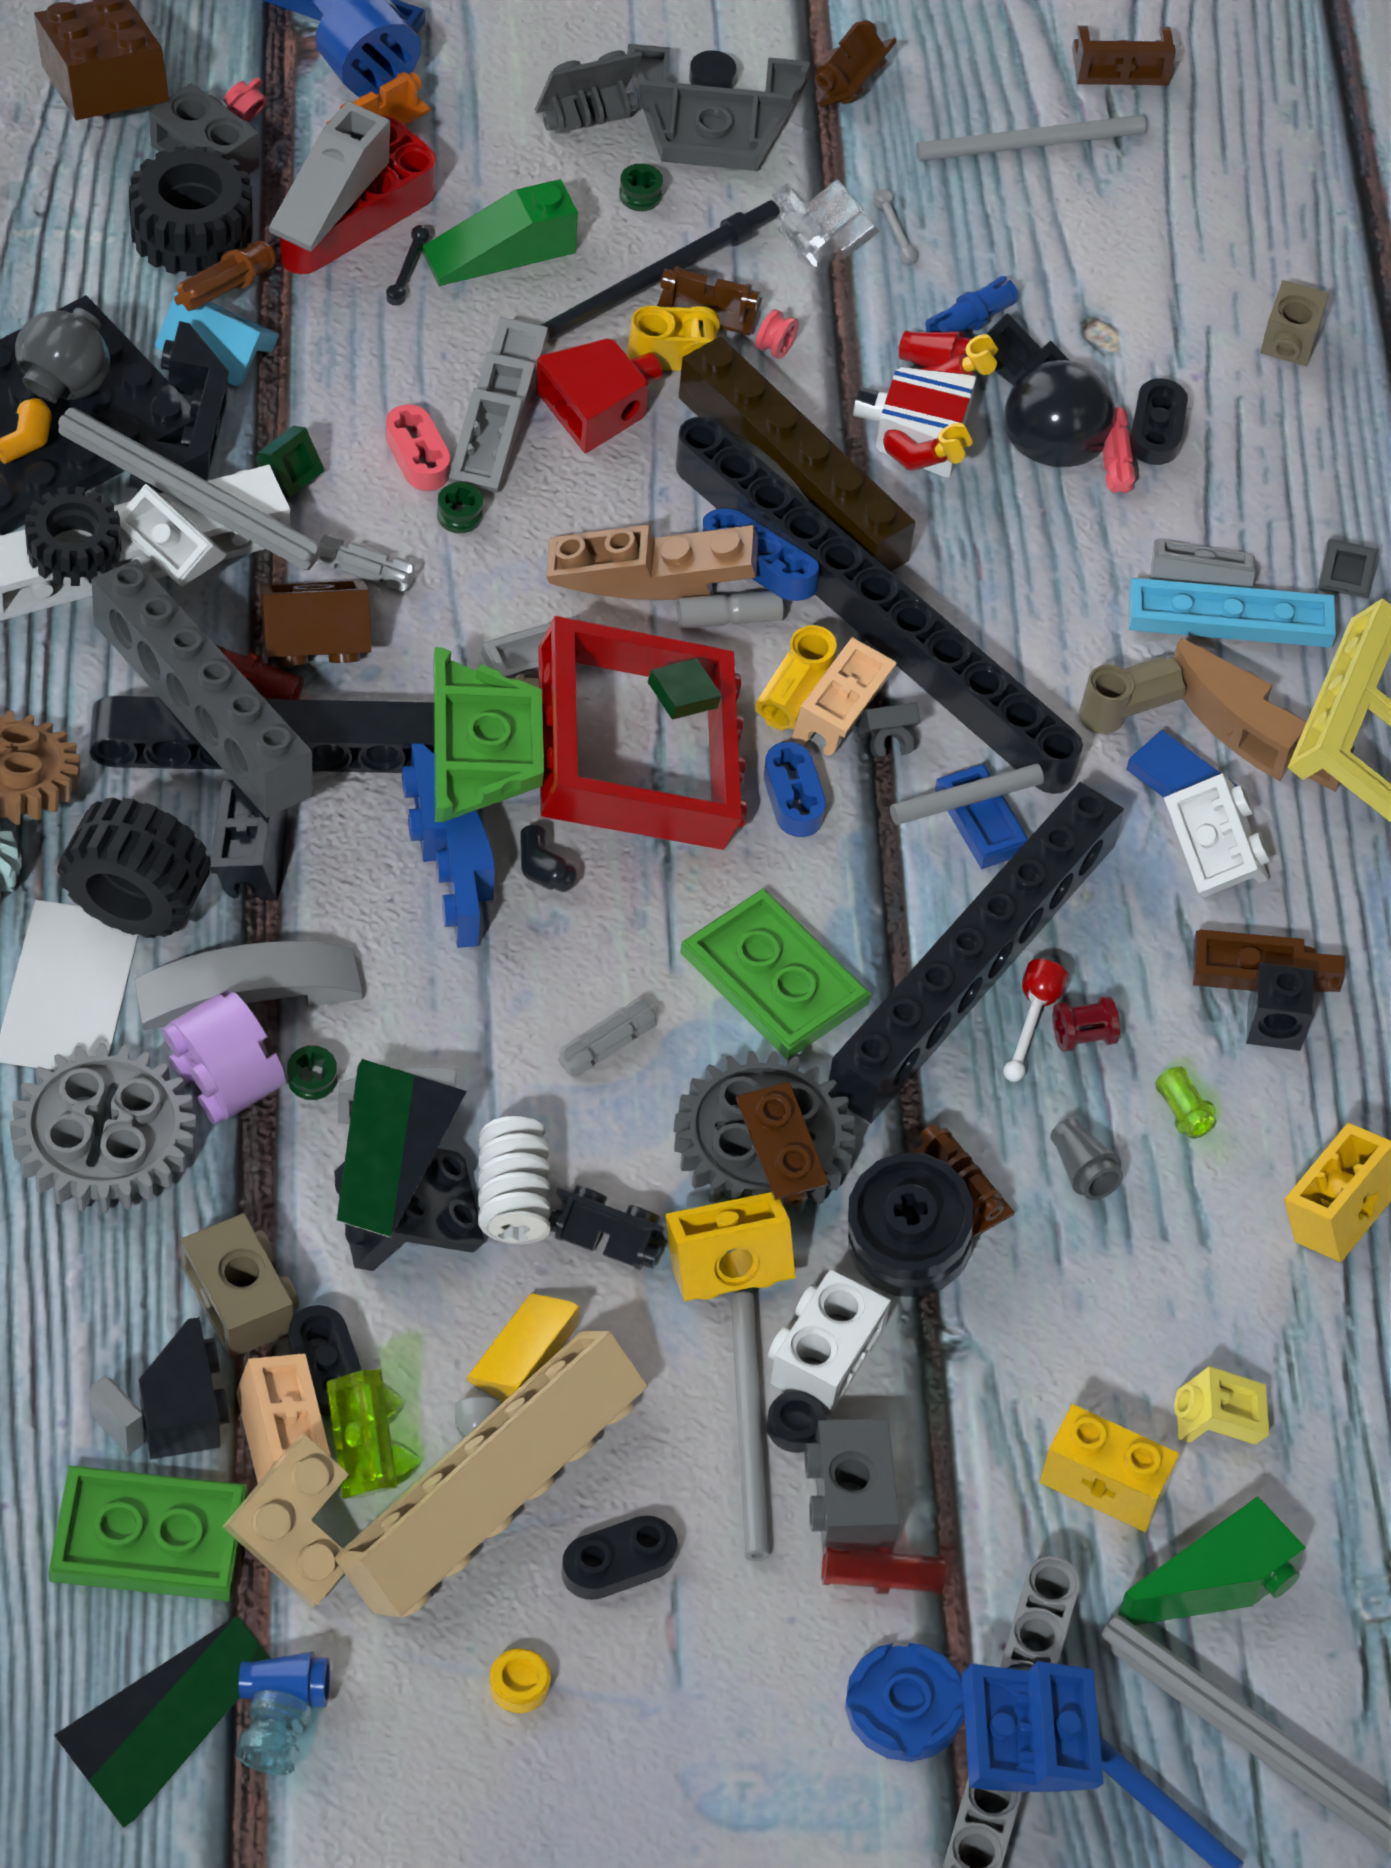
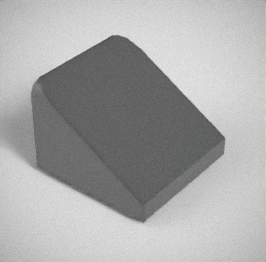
M1328 539L1325 545L1318 589L1368 599L1378 548Z

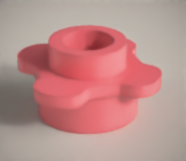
M257 77L248 85L244 81L235 84L224 96L223 101L227 105L226 108L242 120L250 122L267 103V98L259 90L263 80Z

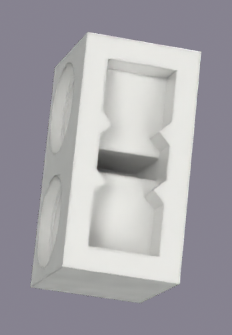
M829 1269L819 1287L810 1284L803 1293L795 1311V1315L799 1316L792 1329L789 1330L782 1327L776 1335L768 1352V1358L774 1361L770 1384L785 1392L799 1391L808 1393L819 1400L827 1414L832 1415L885 1330L891 1300ZM838 1314L845 1316L849 1320L836 1321L830 1318L829 1315ZM812 1357L821 1361L822 1364L811 1365L801 1359Z

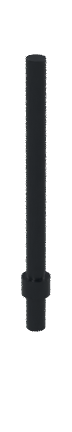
M769 200L745 214L737 212L722 220L720 227L544 322L540 326L548 327L549 337L547 343L661 282L665 269L674 271L675 266L683 270L729 244L737 246L752 238L754 230L780 216L778 205L773 200Z

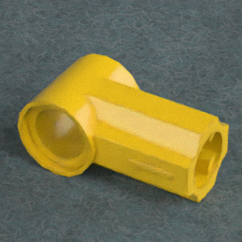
M817 625L804 626L792 635L788 654L755 704L756 712L765 719L767 725L780 731L789 728L794 729L801 705L836 659V638L826 628Z

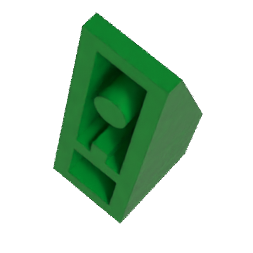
M561 179L515 189L422 246V253L438 286L575 254L578 211Z
M1257 1496L1127 1590L1118 1616H1123L1134 1625H1141L1251 1607L1269 1593L1274 1598H1278L1287 1592L1299 1579L1300 1573L1297 1569L1306 1547Z

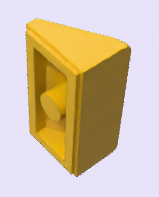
M530 1293L469 1373L467 1381L504 1402L561 1350L579 1325L580 1306L571 1301Z

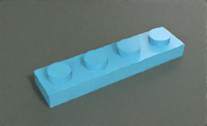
M1131 578L1128 591L1129 630L1328 648H1332L1336 636L1334 595Z

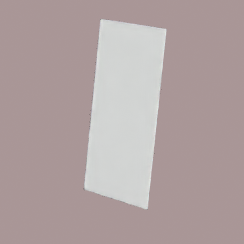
M35 900L0 1032V1063L33 1068L39 1066L55 1071V1055H61L70 1063L76 1061V1047L81 1046L88 1057L96 1056L100 1043H105L109 1055L138 934H127L102 924L101 921L84 912L81 906Z

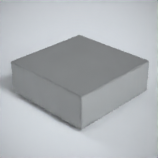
M106 1375L89 1386L91 1416L127 1455H130L144 1444L143 1412Z

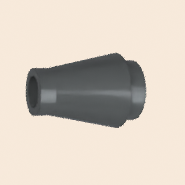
M1066 1119L1052 1130L1050 1139L1058 1150L1072 1188L1077 1194L1084 1195L1089 1200H1099L1107 1197L1119 1187L1123 1180L1120 1158L1084 1129L1077 1119Z

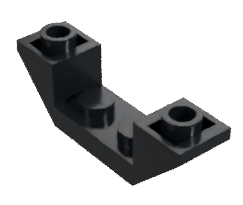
M179 321L174 341L165 340L161 357V369L169 371L168 385L174 386L181 394L192 395L190 416L196 417L194 427L185 425L181 445L148 439L146 447L208 481L227 405L229 371L190 323ZM130 473L129 488L137 489V493L145 484L158 493H164Z

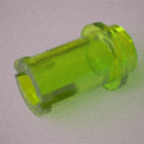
M1173 1067L1158 1077L1155 1082V1088L1175 1115L1174 1125L1178 1132L1186 1134L1191 1139L1200 1138L1215 1127L1217 1122L1215 1118L1216 1109L1212 1102L1203 1100L1184 1067Z

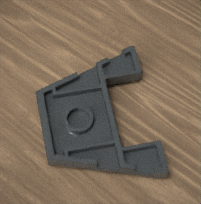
M628 44L627 54L638 51L642 52V57L632 79L661 162L757 171L809 78L810 61L768 57L765 92L667 82L670 56L669 47Z

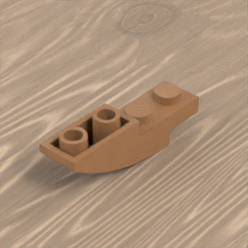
M649 525L550 537L546 577L548 582L553 585L575 591L617 598L677 600V598L708 596L712 593V583L756 578L758 536L754 525L654 538Z
M1181 638L1176 645L1173 658L1182 669V678L1186 687L1182 698L1206 728L1228 748L1254 767L1281 781L1288 771L1287 767L1307 721L1297 717L1287 709L1268 702L1273 686L1270 683L1260 679L1254 673L1245 671L1214 655L1210 650ZM1354 746L1350 750L1351 753L1354 752ZM1324 769L1308 777L1334 792L1341 785L1338 780Z

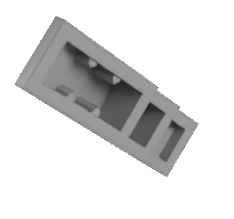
M500 317L491 351L486 353L477 389L473 388L448 477L449 482L468 483L478 489L498 493L535 386L537 357L544 355L549 337L548 327Z

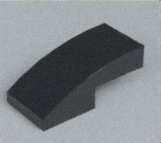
M1008 313L986 333V335L992 338L998 348L997 353L993 355L997 361L994 371L1012 385L1025 372L1038 364L1054 360L1070 361L1051 340L1041 348Z

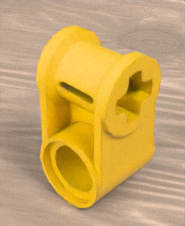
M643 306L632 315L626 355L631 360L651 352L658 359L662 371H681L682 357L716 339V334L720 329L719 316L714 310L702 306L691 308ZM700 320L703 322V326H702V328H701V331H699V321H700Z

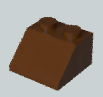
M363 579L259 584L264 652L266 657H276V665L293 666L307 664V655H328L330 663H352L360 661V653L372 652L369 589Z

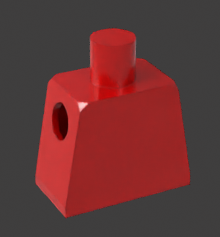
M607 338L537 357L535 391L585 454L645 416L648 385L662 379V369L653 353L648 352L630 360L615 340Z

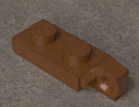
M1199 929L1195 933L1193 986L1251 991L1259 962L1314 969L1313 994L1315 992H1340L1345 977V956L1316 953L1315 948L1304 945V939Z

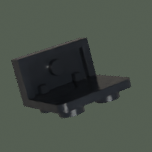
M437 1148L391 1238L345 1224V1236L349 1242L354 1268L374 1271L404 1241L471 1253L483 1245L484 1238L482 1230L478 1225V1212L466 1161L460 1153ZM344 1162L334 1171L335 1189L339 1194V1198Z

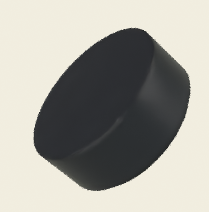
M715 50L700 52L692 58L690 63V84L732 89L736 81L737 65L734 59L724 52Z
M799 1391L784 1393L777 1397L770 1405L766 1424L767 1433L772 1442L779 1448L794 1453L804 1452L806 1443L815 1442L818 1421L826 1420V1412L819 1400L808 1393Z

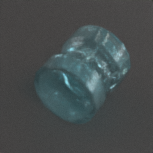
M273 1690L258 1691L253 1695L248 1710V1718L251 1721L250 1727L240 1734L235 1756L249 1768L270 1775H287L292 1773L299 1757V1747L296 1744L297 1739L307 1732L312 1710L305 1702L290 1694Z

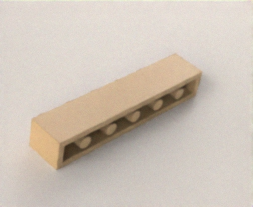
M580 1331L335 1556V1561L373 1614L406 1617L421 1609L430 1599L429 1591L438 1582L464 1569L472 1559L471 1552L484 1539L492 1538L503 1532L512 1523V1513L526 1500L535 1499L546 1492L554 1483L552 1476L567 1462H573L584 1456L594 1446L593 1438L606 1425L622 1420L633 1410L634 1403L632 1401L648 1386L611 1331Z

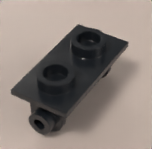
M576 1185L573 1193L561 1188L557 1189L556 1194L562 1203L566 1205L563 1211L554 1208L548 1220L550 1222V1231L555 1232V1239L593 1252L602 1232L610 1235L603 1256L632 1266L637 1270H641L643 1266L651 1269L655 1267L661 1247L653 1245L654 1239L656 1237L668 1241L665 1227L658 1225L660 1216L634 1205H628L626 1213L606 1206L607 1197L583 1186Z

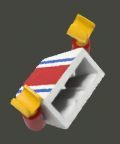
M978 335L971 339L965 349L967 356L961 354L940 365L921 369L901 367L895 370L888 393L864 387L859 388L853 416L879 422L876 448L880 452L891 456L908 471L923 468L950 478L953 465L960 463L965 458L966 452L964 447H970L973 444V440L966 428V423L971 410L976 377L973 376L974 370L976 369L979 374L989 375L994 372L997 365L993 355L997 353L998 348L989 335Z

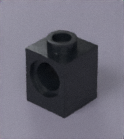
M1259 962L1248 998L1246 1044L1301 1050L1312 1016L1314 969Z

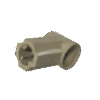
M1164 656L1125 669L1110 664L1096 667L1089 674L1079 708L1081 722L1094 732L1103 734L1113 733L1122 727L1126 717L1182 699L1186 689L1182 678V669L1173 657L1167 659Z

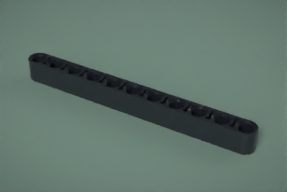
M693 417L686 420L680 426L675 467L678 475L716 509L729 508L738 510L813 557L819 564L818 591L815 595L882 654L897 662L896 666L1014 769L1039 764L1043 771L1044 782L1035 786L1036 788L1046 793L1058 794L1069 790L1073 786L1083 743L1079 734L719 423L706 417Z

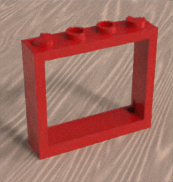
M554 616L538 647L539 688L542 689L544 777L543 785L540 787L541 817L724 850L737 827L743 828L747 815V802L741 799L740 785L745 773V759L739 756L738 748L743 731V717L737 714L736 701L741 689V676L735 673L734 651ZM697 658L722 695L718 708L708 711L712 801L579 777L577 762L576 663L649 677L651 669Z

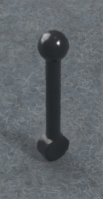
M417 225L412 229L411 238L413 241L397 281L386 290V300L391 305L398 306L405 302V284L421 245L426 243L430 237V232L424 225Z

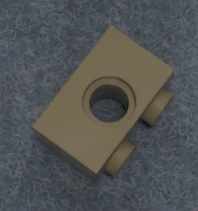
M245 1213L180 1239L182 1269L229 1359L289 1335V1324L293 1318V1309L299 1307L296 1291L287 1275L278 1277L271 1264L275 1259L266 1234L262 1230L254 1232ZM241 1280L253 1283L246 1287L232 1285V1283Z

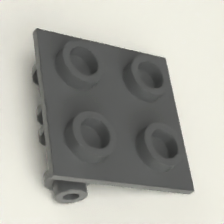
M617 50L604 54L598 61L581 64L580 61L573 60L556 66L551 71L535 107L536 113L543 112V123L546 130H555L558 134L578 129L581 125L589 127L591 124L590 111L596 124H602L604 116L606 122L630 117L631 112L637 111L638 103L634 92L627 93L626 88L639 64L642 52L625 54L624 51Z

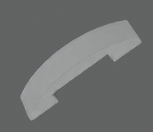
M263 942L221 948L179 959L135 978V988L143 1030L165 1027L172 1020L227 989L229 994L235 992L245 1003L306 995L307 1005L311 1007L362 999V989L353 948L319 942Z

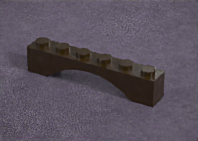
M722 336L682 357L678 398L698 417L710 418L719 423L728 432L739 435L760 448L795 482L811 504L890 572L909 561L916 521Z

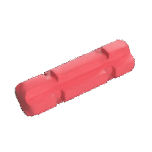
M1118 407L1115 408L1116 421L1114 428L1111 429L1105 441V448L1102 450L1104 468L1108 472L1105 474L1107 488L1112 493L1120 491L1128 493L1133 489L1135 472L1134 466L1131 464L1133 456L1130 433L1126 428L1128 426L1127 412L1123 408Z

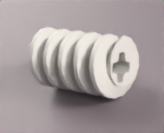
M522 1116L497 1118L486 1124L479 1133L480 1171L478 1179L480 1191L478 1192V1202L480 1210L478 1212V1225L487 1236L507 1244L523 1245L536 1243L544 1240L550 1234V1222L546 1219L550 1214V1202L546 1199L550 1195V1183L546 1180L550 1175V1164L546 1161L549 1157V1144L542 1138L545 1133L544 1124L535 1119Z

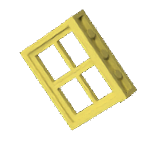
M1382 598L1350 619L1287 768L1302 780L1324 769L1391 822V783L1350 752L1367 709L1391 727V699L1376 688L1391 654V604Z

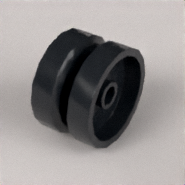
M898 1153L877 1160L859 1176L849 1196L848 1248L856 1269L873 1287L894 1296L922 1297L943 1290L962 1273L971 1254L973 1200L965 1180L948 1163L925 1153Z

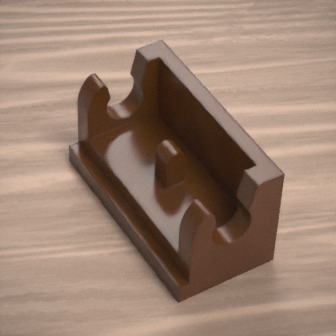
M1077 25L1078 39H1073L1072 45L1077 84L1169 85L1176 54L1171 28L1160 26L1161 40L1090 41L1088 26Z

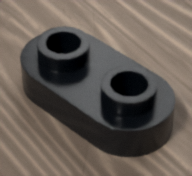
M1164 378L1152 379L1145 382L1139 390L1130 440L1132 454L1147 464L1162 465L1169 463L1177 456L1188 396L1184 388L1172 380Z
M313 1305L300 1310L294 1315L289 1324V1348L291 1355H306L320 1414L328 1417L347 1415L354 1411L362 1401L364 1377L346 1322L339 1312L327 1306ZM314 1338H322L327 1341L325 1345L319 1347L313 1346L308 1342ZM330 1387H339L344 1392L340 1395H329L325 1393V1390Z
M639 1516L579 1537L567 1546L563 1554L562 1580L567 1589L577 1597L596 1600L660 1578L668 1573L675 1562L677 1552L676 1534L673 1528L663 1519L655 1516ZM643 1537L653 1538L658 1544L648 1548L640 1545L638 1540ZM587 1557H597L602 1561V1564L598 1567H589L582 1560Z

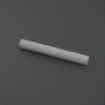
M1039 764L1022 767L890 805V814L894 824L900 825L1043 784V771Z

